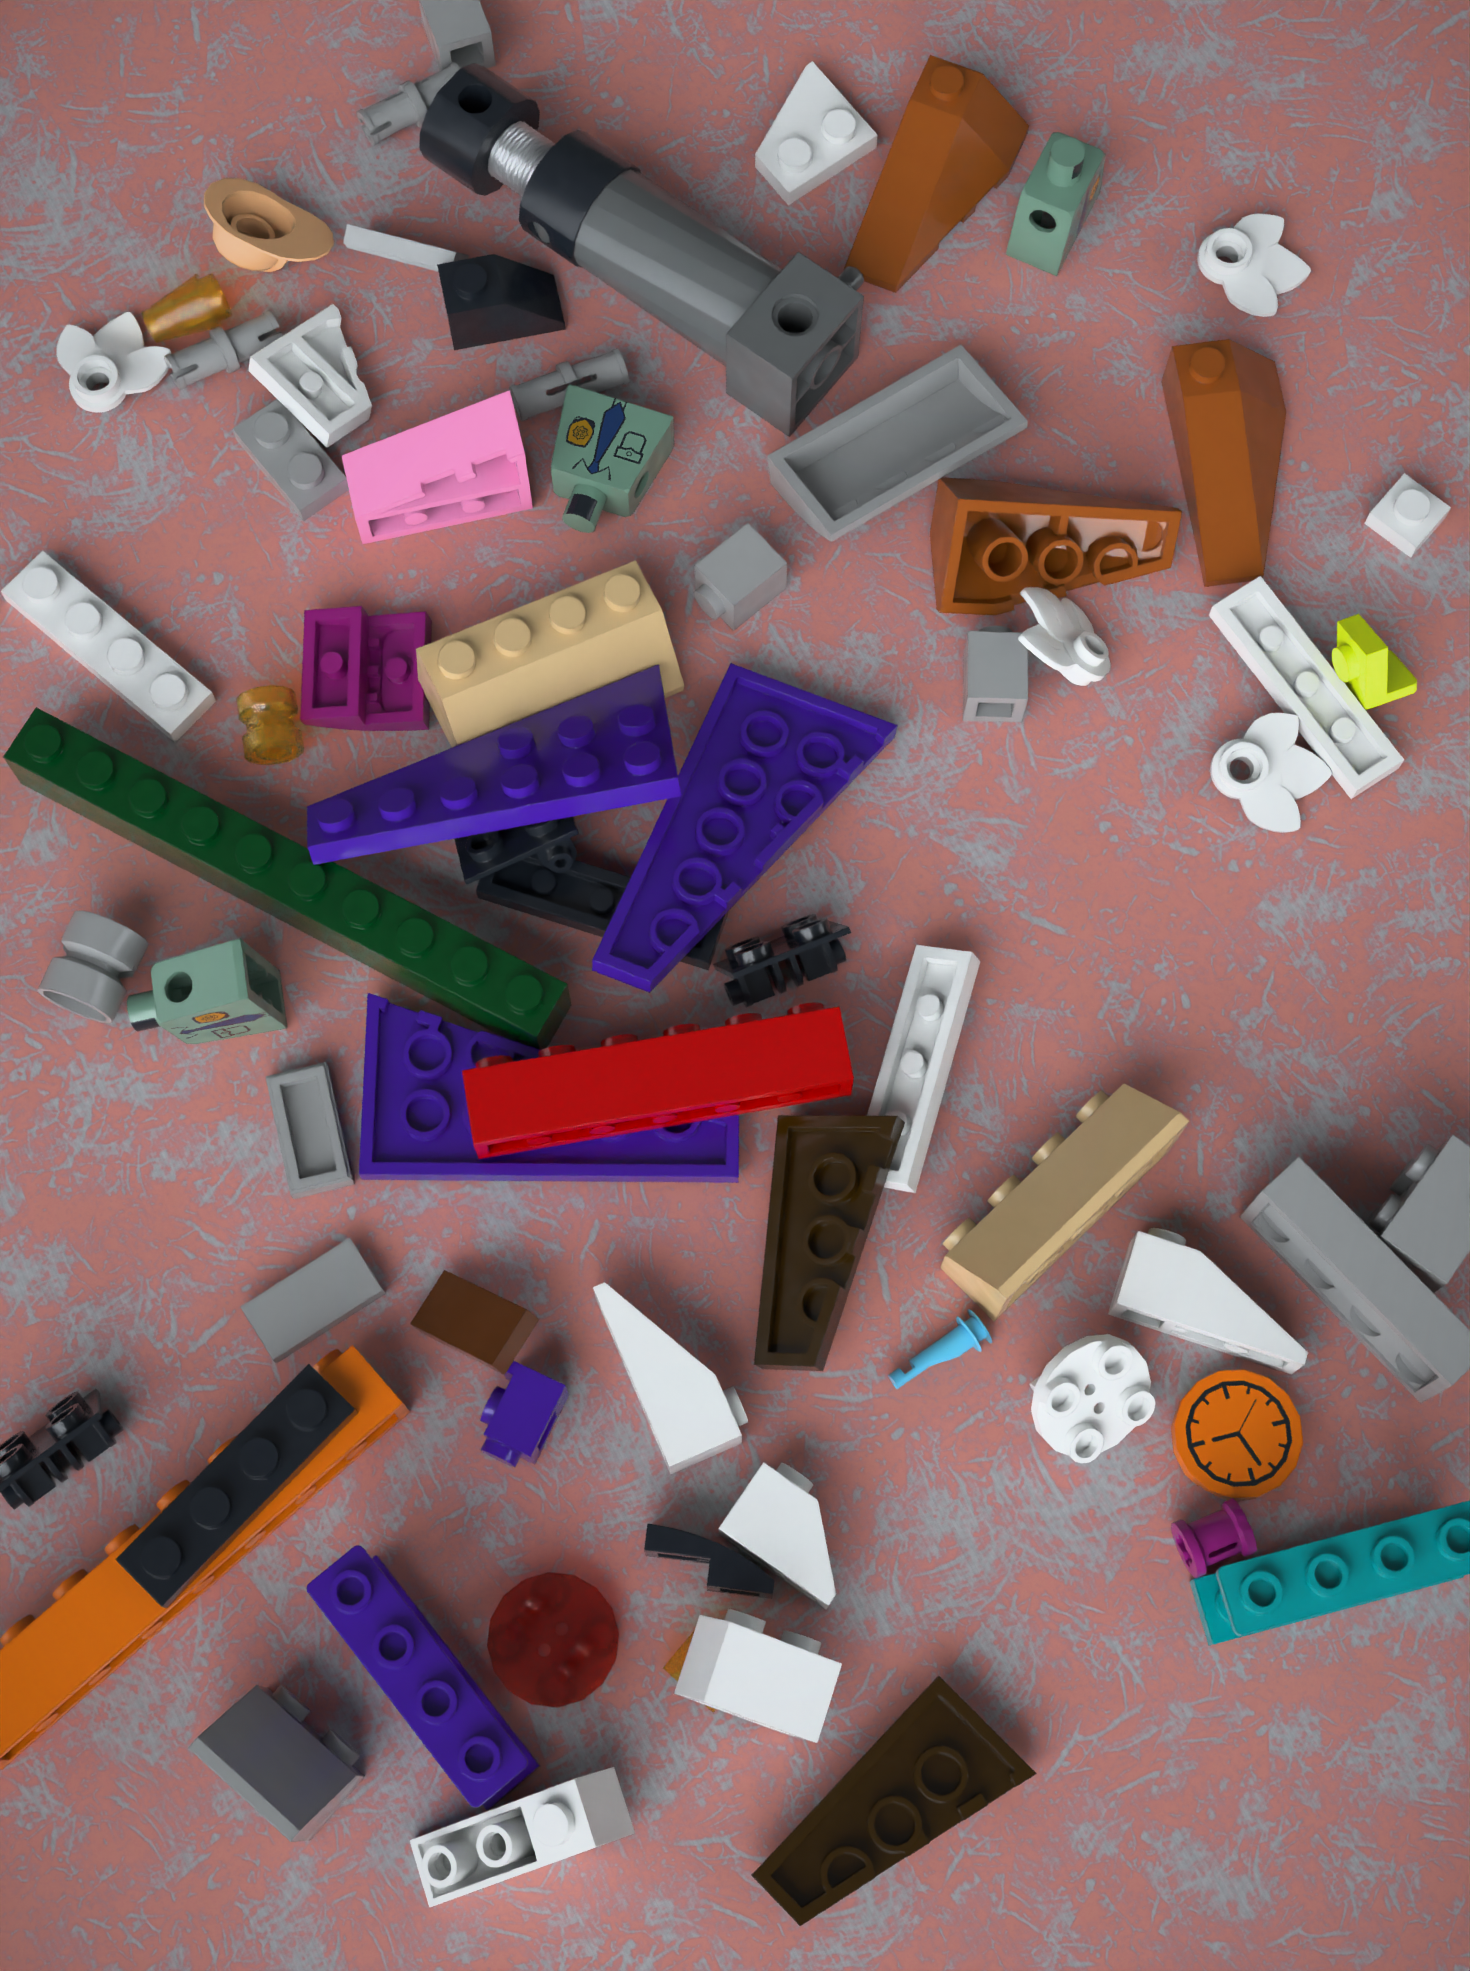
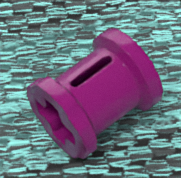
M1234 1498L1223 1502L1221 1510L1188 1524L1183 1519L1171 1523L1172 1536L1186 1568L1194 1578L1206 1575L1207 1566L1238 1553L1246 1557L1257 1551L1253 1530L1244 1511Z

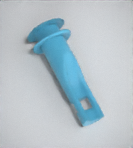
M967 1309L970 1318L966 1321L957 1316L956 1322L958 1326L909 1360L913 1369L904 1374L900 1368H897L888 1375L893 1386L898 1389L928 1367L957 1358L972 1347L981 1352L982 1349L979 1342L984 1339L992 1344V1337L980 1318L970 1309Z

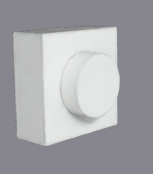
M1404 473L1369 513L1364 524L1411 558L1446 518L1451 507Z

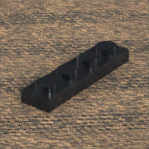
M534 854L481 878L476 888V894L479 899L603 937L631 877L576 860L566 872L556 873L545 867L537 854ZM728 912L680 962L709 971Z
M308 1364L115 1560L161 1607L168 1608L358 1414L357 1410Z

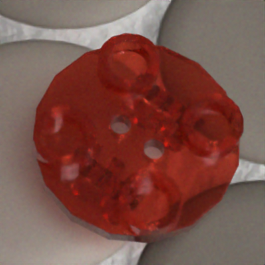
M547 1572L522 1580L502 1597L490 1619L487 1648L493 1671L509 1692L531 1705L559 1709L585 1700L604 1684L617 1660L620 1633L612 1607L595 1586L575 1575ZM560 1623H565L568 1626V1632L563 1636L558 1635L556 1632V1627ZM542 1644L550 1646L551 1652L548 1656L544 1657L539 1654V1647Z

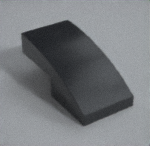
M647 1524L644 1547L646 1556L709 1564L707 1591L772 1599L775 1580L740 1554L717 1542L693 1533L671 1527Z

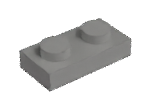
M275 399L232 429L236 441L302 521H305L349 490L346 476L301 422L278 399Z

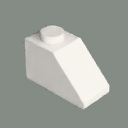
M763 1462L718 1528L719 1535L827 1610L836 1595L819 1502L809 1494L813 1483L784 1463H781L775 1471Z

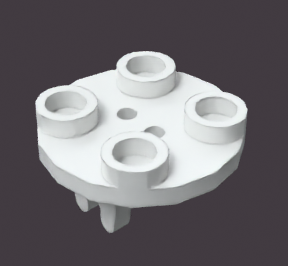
M1110 1334L1086 1336L1065 1346L1045 1366L1041 1376L1029 1383L1034 1391L1031 1412L1036 1431L1055 1451L1070 1456L1078 1463H1089L1097 1458L1101 1452L1117 1445L1133 1428L1144 1424L1150 1419L1155 1408V1399L1149 1393L1151 1379L1147 1362L1128 1341Z

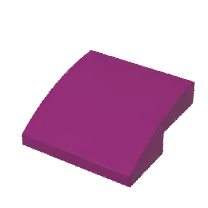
M362 606L304 610L301 722L304 725L343 730H429L430 704L418 681L416 655L417 648L431 643L432 620L427 612L368 616Z

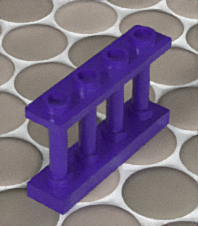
M356 1545L307 1585L308 1594L472 1807L483 1805L486 1810H490L541 1766L377 1555L371 1558L362 1546Z

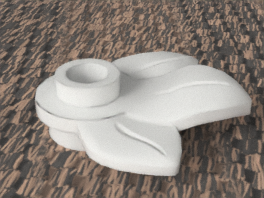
M1251 214L1243 217L1234 228H1223L1214 232L1202 242L1197 257L1198 266L1203 275L1212 282L1223 286L1231 304L1239 310L1261 317L1274 316L1278 308L1277 294H1282L1298 287L1308 278L1311 272V268L1302 259L1278 244L1284 228V219L1270 214ZM1218 257H1227L1231 259L1233 263L1221 261L1220 259H1218Z
M126 312L113 319L93 336L78 326L66 325L56 346L58 362L70 375L69 389L74 401L81 408L90 412L109 411L117 407L127 394L141 393L152 389L167 374L168 367L164 356L169 353L172 354L170 349L165 347H145L143 334L131 312ZM96 384H108L106 387L100 390L92 391V388Z
M1026 587L1020 592V595L1029 604L1039 623L1028 628L1018 637V640L1027 649L1053 669L1059 670L1069 681L1080 686H1086L1091 681H1100L1109 673L1111 664L1108 657V648L1104 641L1094 633L1093 626L1082 609L1067 598H1063L1060 601L1056 595L1047 589Z
M1270 713L1254 720L1243 739L1231 740L1216 751L1210 766L1211 778L1216 788L1227 797L1239 799L1247 818L1252 823L1273 832L1288 833L1297 831L1300 828L1301 820L1295 800L1314 792L1332 774L1331 769L1317 755L1305 748L1294 745L1299 729V718L1294 714ZM1241 760L1249 766L1250 775L1248 779L1238 780L1232 776L1230 772L1232 761Z

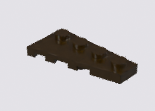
M778 1115L754 1365L762 1369L824 1370L905 1124L898 1116Z
M938 1676L751 1876L801 1926L1037 1773Z

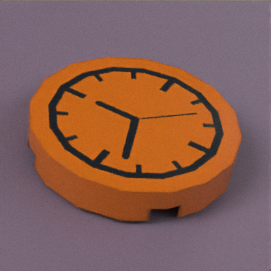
M1245 1369L1218 1371L1197 1381L1179 1402L1171 1424L1173 1453L1184 1474L1197 1486L1200 1485L1206 1491L1213 1493L1214 1496L1226 1500L1232 1498L1235 1500L1256 1499L1281 1486L1296 1468L1303 1446L1301 1418L1289 1395L1268 1377Z

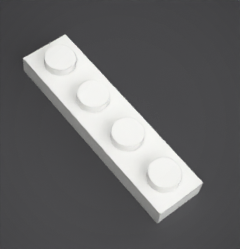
M43 550L1 590L9 604L174 743L216 702L213 693Z
M1261 576L1212 606L1209 614L1210 618L1282 711L1298 716L1299 733L1316 755L1331 769L1333 777L1350 799L1399 769L1404 758L1346 684L1340 680L1335 670Z
M916 945L867 1114V1116H898L905 1122L884 1188L916 1193L980 965V960L973 952Z

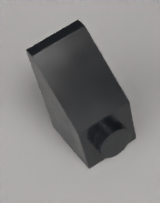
M496 254L437 264L454 350L566 330L553 274Z

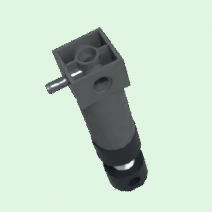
M472 63L460 68L437 92L425 114L419 140V149L423 157L476 194L486 196L499 190L502 185H507L508 188L518 193L519 196H523L519 208V222L524 231L573 265L586 269L726 366V394L790 437L859 356L864 296L857 292L864 283L861 271L855 267L848 266L838 277H835L800 252H797L783 269L779 268L644 176L638 167L588 133L576 130L562 137L557 143H553L544 135H541L540 132H537L540 110L536 101L486 67Z

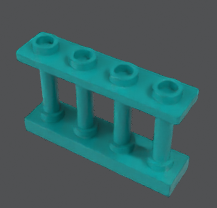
M1470 1500L1225 1565L1218 1568L1214 1574L1190 1580V1586L1208 1646L1463 1578L1465 1575L1470 1574Z

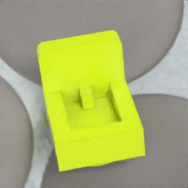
M1360 614L1337 621V647L1332 650L1333 666L1340 680L1346 684L1365 710L1408 696L1417 691V679L1391 650H1388V646Z

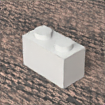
M732 1609L727 1610L724 1620L699 1615L674 1694L775 1731L818 1743L842 1663L818 1655L822 1643L812 1638L787 1630L783 1631L781 1640L762 1634L766 1621Z

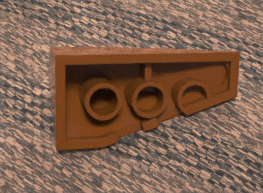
M932 55L929 56L910 97L844 267L845 269L848 266H852L860 270L863 274L864 282L896 293L939 249V242L960 221L964 223L975 212L976 204L993 187L997 189L1008 178L1028 134L1029 125L983 73Z
M1230 339L1172 346L1161 383L1204 587L1253 581L1259 576L1263 578L1286 419V408L1275 361Z
M942 477L938 480L930 528L936 609L939 613L996 616L1014 611V605L1025 603L1026 600L1020 595V592L1026 587L1047 589L1056 595L1057 598L1067 596L1066 591L1099 582L1106 586L1169 569L1172 565L1182 511L1175 507L995 480Z

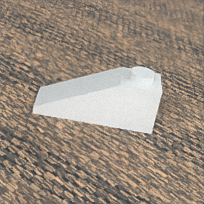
M1150 1228L1148 1234L1141 1231L1135 1234L1128 1245L1108 1315L1291 1375L1305 1365L1308 1352L1201 1251L1185 1246L1186 1239L1184 1237L1159 1228Z
M604 1282L593 1287L596 1301L670 1474L741 1444L742 1434L739 1426L748 1423V1419L735 1388L732 1386L722 1390L716 1375L608 1284Z

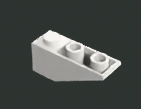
M611 1767L572 1779L410 1840V1844L430 1908L635 1834L615 1769Z

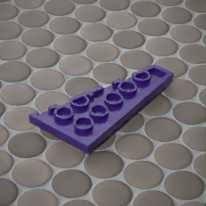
M730 663L678 775L681 796L667 799L592 959V971L650 993L895 738L898 725Z
M659 664L307 806V847L313 865L680 797L681 790Z
M368 993L359 1176L362 1180L739 1183V1115L478 1159L472 1140L462 1070L476 1068L475 1063L491 1056L513 1057V1062L538 1058V1052L541 1050L482 1030L476 1032L443 1021V1018L422 1010L416 1012L392 1004L386 998Z

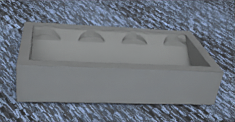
M959 345L769 454L767 460L770 483L787 504L810 527L832 542L1023 431L1028 426V420L962 345Z
M1300 1157L1295 1159L1267 1185L1241 1214L1240 1218L1420 1403L1454 1385L1470 1369V1330Z

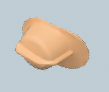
M223 178L211 183L204 193V207L213 221V241L219 253L229 262L240 268L251 271L273 272L282 269L288 261L302 262L319 259L327 255L334 246L333 232L325 222L313 214L283 200L258 183L240 178Z

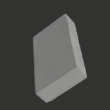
M350 224L346 226L343 244L349 249L438 271L437 264L469 259L467 254Z
M327 1062L266 1076L292 1198L298 1199L355 1185L330 1067Z
M348 1238L241 1306V1309L269 1355L277 1364L385 1295V1292L351 1238Z

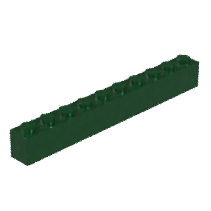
M37 707L3 756L22 785L506 1039L540 1050L545 1049L550 1044L572 1006L567 983L333 861L313 865L308 848Z

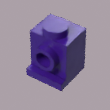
M513 1361L504 1375L510 1381L507 1388L504 1389L496 1386L482 1412L480 1421L488 1426L484 1432L486 1440L481 1451L512 1467H516L520 1458L535 1465L568 1399L569 1393L566 1385Z

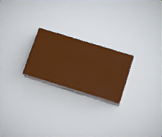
M444 1270L410 1324L426 1336L505 1375L539 1319L527 1309Z

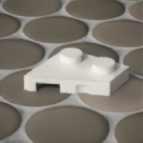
M812 61L804 68L755 153V168L789 206L876 149L878 135Z
M334 304L250 356L248 370L326 448L368 421L372 408L365 384L360 381L356 374L358 364L352 347H347L340 328L342 318L339 309Z

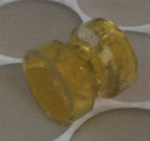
M277 685L260 686L249 689L236 698L238 719L246 725L247 732L242 737L244 758L248 762L257 765L281 764L298 758L304 752L302 731L294 725V717L298 714L296 693L291 688Z

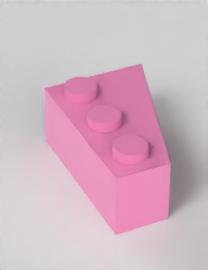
M510 390L342 455L354 516L362 544L533 509L525 451Z

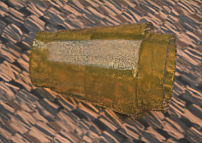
M213 273L202 278L198 274L193 275L151 305L150 308L141 312L146 327L156 343L166 339L171 340L222 327L221 321L232 316L227 298Z

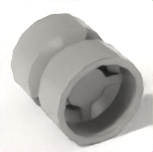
M76 910L61 940L64 945L63 949L67 954L62 957H54L51 960L37 991L50 1002L76 1015L100 1023L111 1024L127 992L120 978L133 977L149 944L138 933L120 923L95 913Z

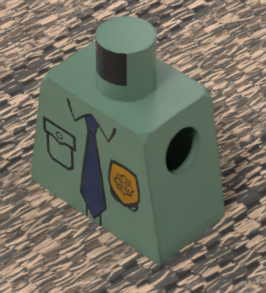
M1053 132L1021 192L1007 246V256L1052 275H1058L1100 194L1106 154L1101 149L1060 132ZM1043 211L1049 213L1054 218L1056 227L1052 229L1040 227Z
M569 384L565 393L551 462L553 492L559 497L569 499L562 516L564 523L577 531L591 533L595 531L602 511L622 517L631 516L673 450V416Z
M241 938L155 963L151 968L153 990L129 995L127 998L128 1016L131 1025L137 1032L162 1027L186 1044H200L287 1028L280 970Z

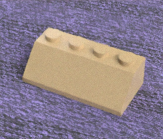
M636 560L416 649L418 681L452 748L658 664L665 698L684 691V682L662 609Z
M1126 1084L1118 1088L1110 1097L1102 1090L1099 1091L1077 1113L1075 1117L1082 1124L1067 1139L1059 1132L1054 1134L1034 1154L1032 1160L1038 1166L1022 1182L1015 1175H1012L991 1195L987 1202L994 1209L978 1224L969 1217L948 1236L943 1245L949 1252L945 1255L940 1268L995 1322L1170 1151L1189 1123V1120L1181 1112Z

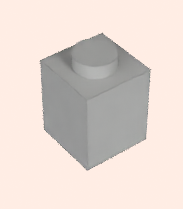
M419 0L423 29L440 71L449 67V64L453 62L457 63L460 68L472 63L486 68L496 66L492 32L479 0Z
M746 523L694 565V597L697 603L710 618L716 620L721 617L733 631L786 589L787 562L749 523Z
M987 626L979 631H968L963 653L962 721L1022 723L1028 701V649L1018 640V637L1023 632H1013L1010 628L1004 626Z

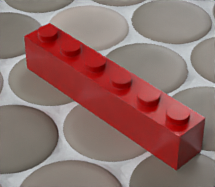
M818 1002L796 1005L788 1009L785 1016L762 1019V1015L759 1013L740 1014L728 1018L725 1021V1026L700 1030L698 1024H680L665 1029L661 1037L638 1040V1036L634 1034L616 1035L600 1042L601 1047L576 1051L573 1045H556L539 1051L538 1058L514 1062L511 1056H491L475 1063L476 1068L462 1070L472 1140L478 1159L850 1096L854 1082L840 1006L824 1009V1005Z

